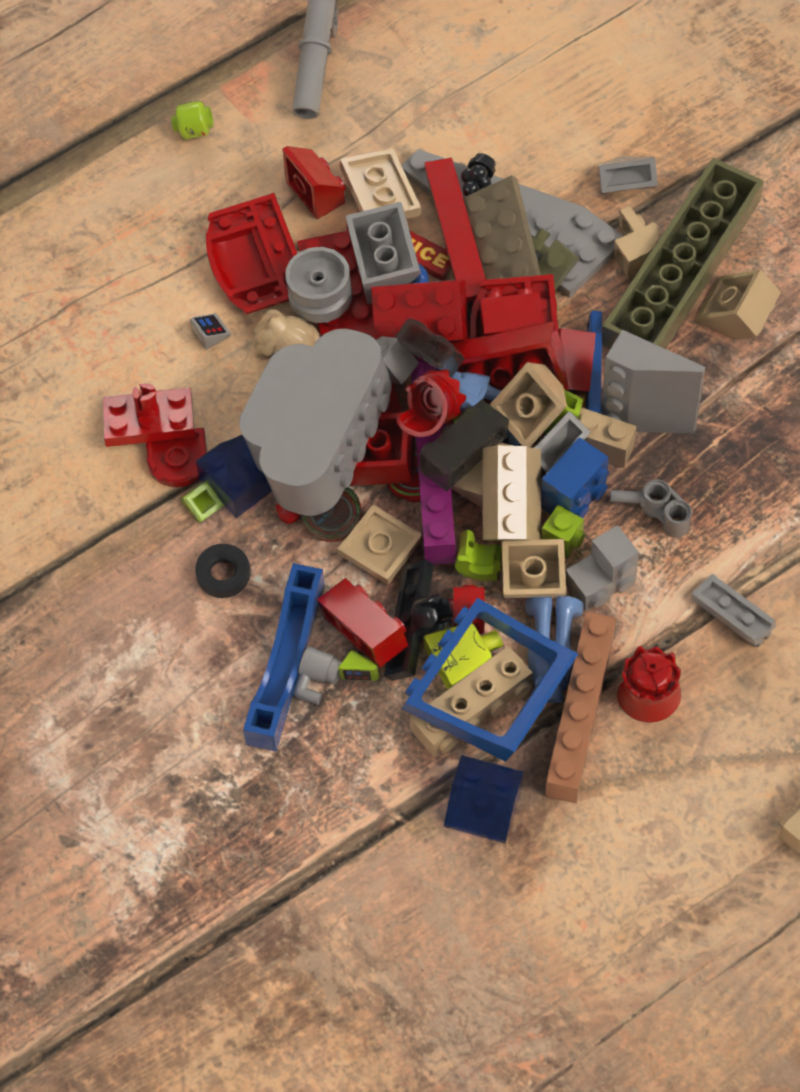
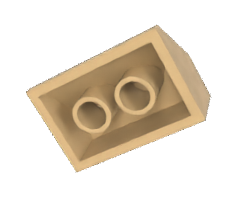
M500 445L483 448V540H541V449L527 446Z

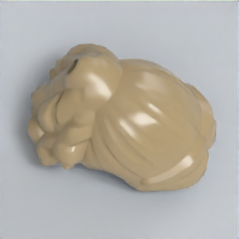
M270 309L262 316L258 325L253 328L254 337L252 342L258 355L265 354L268 357L281 348L293 344H304L313 347L320 338L317 329L305 320L295 316L285 317L281 312Z

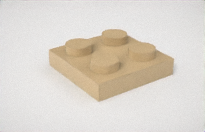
M372 505L339 546L338 555L388 585L423 541V534L377 506Z

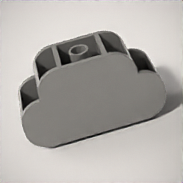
M336 329L321 336L313 347L304 344H293L281 348L269 359L242 411L239 426L258 469L264 473L276 502L288 511L306 516H314L327 512L337 504L345 487L348 488L352 482L353 471L357 462H361L364 458L366 443L369 437L375 435L381 413L385 412L389 406L392 390L390 376L379 344L370 335L351 329Z

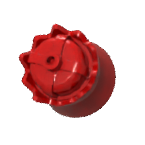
M447 369L427 371L406 388L410 410L398 415V426L412 436L427 437L436 433L443 424L451 423L452 419L461 414L460 406L467 398L466 395L459 391L460 382L451 378Z
M639 646L632 657L626 658L624 671L622 672L624 681L618 688L617 700L622 710L631 718L641 722L653 723L670 717L676 711L681 701V687L679 684L681 668L676 664L675 654L673 652L666 654L659 647L645 650L642 646Z

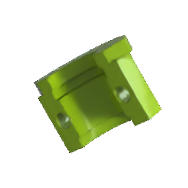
M470 530L461 532L459 538L460 545L458 547L459 553L455 560L456 570L463 576L471 579L496 581L498 572H500L502 546L498 544L481 545L475 543L474 532Z

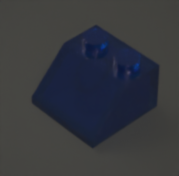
M461 755L452 783L444 827L506 844L523 787V771Z

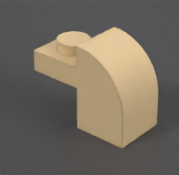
M631 206L620 210L619 228L625 236L614 240L613 251L614 259L627 278L638 273L658 242V228L655 222L646 226L641 215H636Z

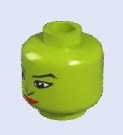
M202 101L180 104L176 108V115L171 116L174 132H179L185 140L205 137L209 134L210 128L214 127L210 106H205Z

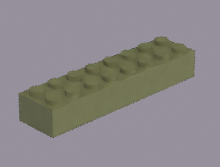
M712 158L603 324V346L611 349L621 331L624 330L664 349L667 348L760 203L764 185L763 180Z

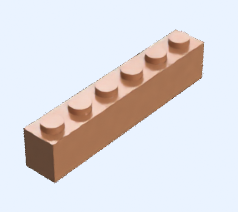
M591 612L585 613L576 652L578 656L574 661L547 776L545 797L577 803L615 636L617 620L615 617Z

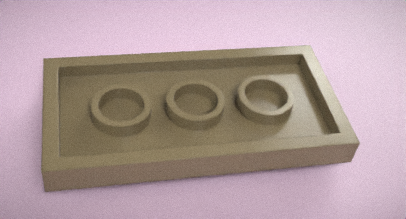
M511 175L464 197L485 279L541 275L517 178Z

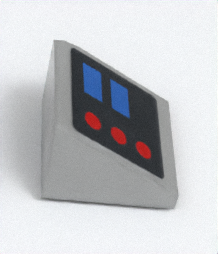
M216 313L196 316L190 319L193 332L206 350L231 336L230 331Z

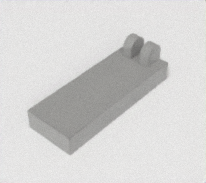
M713 574L691 593L692 600L754 647H759L763 643V638L768 639L771 636V631L776 627L775 620Z

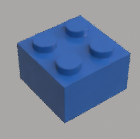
M579 437L542 478L541 509L551 515L557 505L584 518L594 499L599 500L608 488L606 480L609 474V457Z

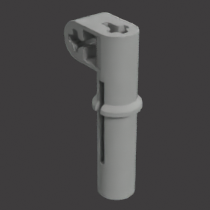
M308 0L303 39L298 43V49L301 52L292 113L300 118L313 119L319 116L327 55L331 54L332 51L329 41L330 37H336L338 29L336 0Z

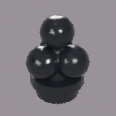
M478 153L470 159L467 165L468 168H465L461 173V179L465 183L462 188L465 196L491 185V178L496 171V163L492 157L487 154Z

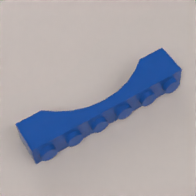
M292 564L271 655L261 684L251 701L243 728L245 742L248 746L277 752L295 684L299 676V666L307 649L319 608L317 599L322 596L324 591L323 569Z

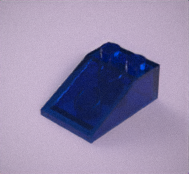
M243 435L218 444L195 461L200 481L209 482L224 506L235 518H238L272 492L264 473L256 466Z

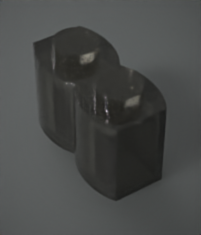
M407 319L396 335L399 343L412 354L424 359L437 371L449 370V376L455 374L465 359L462 352L451 342L440 335H436L418 320Z

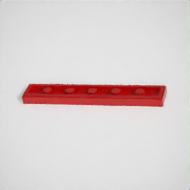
M450 157L424 162V169L454 280H465L467 303L474 302L482 288L480 287L482 281L486 279L453 159Z

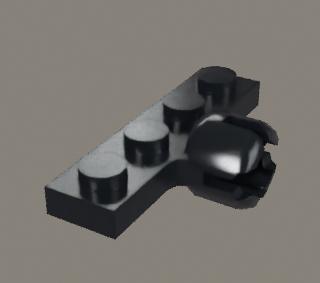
M426 559L403 565L394 617L399 618L406 628L404 634L408 646L386 663L384 676L392 681L415 676L422 638L426 634L446 630L452 623L451 619L442 621V619L453 616V609L449 600L445 597L441 598L440 594L429 596L434 564Z

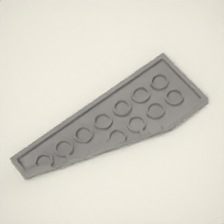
M418 149L401 166L407 179L431 195L424 162L445 158ZM453 161L464 198L466 196L462 188L465 183L461 179V173L468 166ZM493 175V177L491 178V185L502 180L503 178ZM519 184L531 236H535L542 227L551 234L545 241L548 247L551 246L555 239L559 240L580 258L557 288L567 297L571 298L613 257L614 240L623 237V235L581 205ZM540 252L536 253L537 261L543 256Z

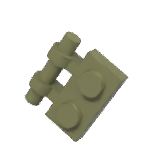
M541 227L538 233L531 237L535 253L540 252L543 255L538 261L541 275H554L556 291L580 258L559 240L555 239L551 246L548 247L545 241L551 234Z

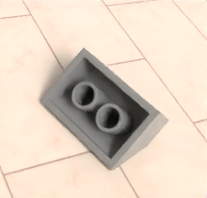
M402 202L346 215L367 304L372 303L371 287L410 284L421 274Z

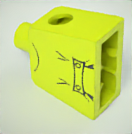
M471 623L438 672L447 690L491 659V652L503 647V641L497 630L480 636L474 624ZM457 626L424 636L427 655L430 656L432 653L437 657L442 650L438 643L447 630L453 633Z

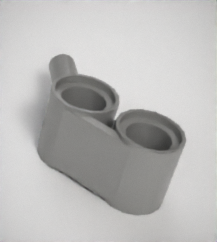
M655 479L649 481L644 486V489H641V492L611 490L610 502L640 504L645 514L650 517H657L663 523V530L670 537L679 538L686 535L689 531L692 516L690 505L663 480ZM657 496L662 500H652L651 497ZM672 517H681L683 520L675 521Z

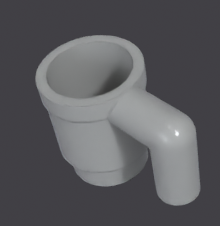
M308 646L299 666V676L293 695L298 699L318 705L322 693L308 689L310 680L313 679L324 684L329 682L336 685L340 678L338 668L343 661L336 659L334 655Z

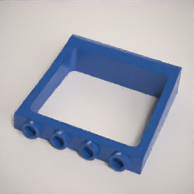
M477 598L470 609L464 606L454 620L458 624L453 633L450 630L446 631L438 643V646L442 648L438 656L436 657L431 653L421 669L426 673L421 681L414 678L405 691L409 698L401 709L506 762L518 748L578 656V653L543 636ZM474 619H482L549 663L548 669L504 736H497L422 700V695Z

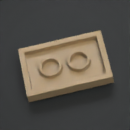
M394 149L340 159V169L360 212L402 202L406 218L420 216L421 206Z

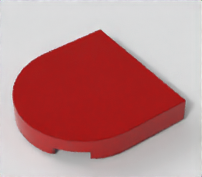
M204 427L194 428L195 437L146 443L149 471L156 481L168 487H184L194 483L203 475L207 467Z

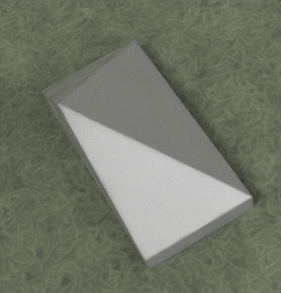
M621 156L598 164L601 193L658 186L655 157Z
M570 411L534 447L541 449V469L546 474L579 437L584 440L591 433Z

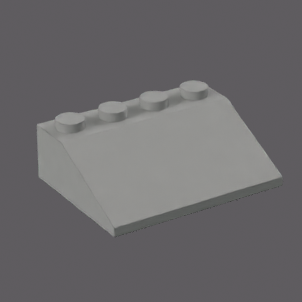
M622 330L605 357L601 414L637 426L636 432L693 434L697 426L706 367Z

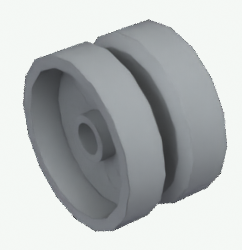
M313 247L297 253L289 261L286 268V284L289 303L296 315L306 321L323 323L339 318L348 310L352 301V288L349 265L344 256L333 249Z

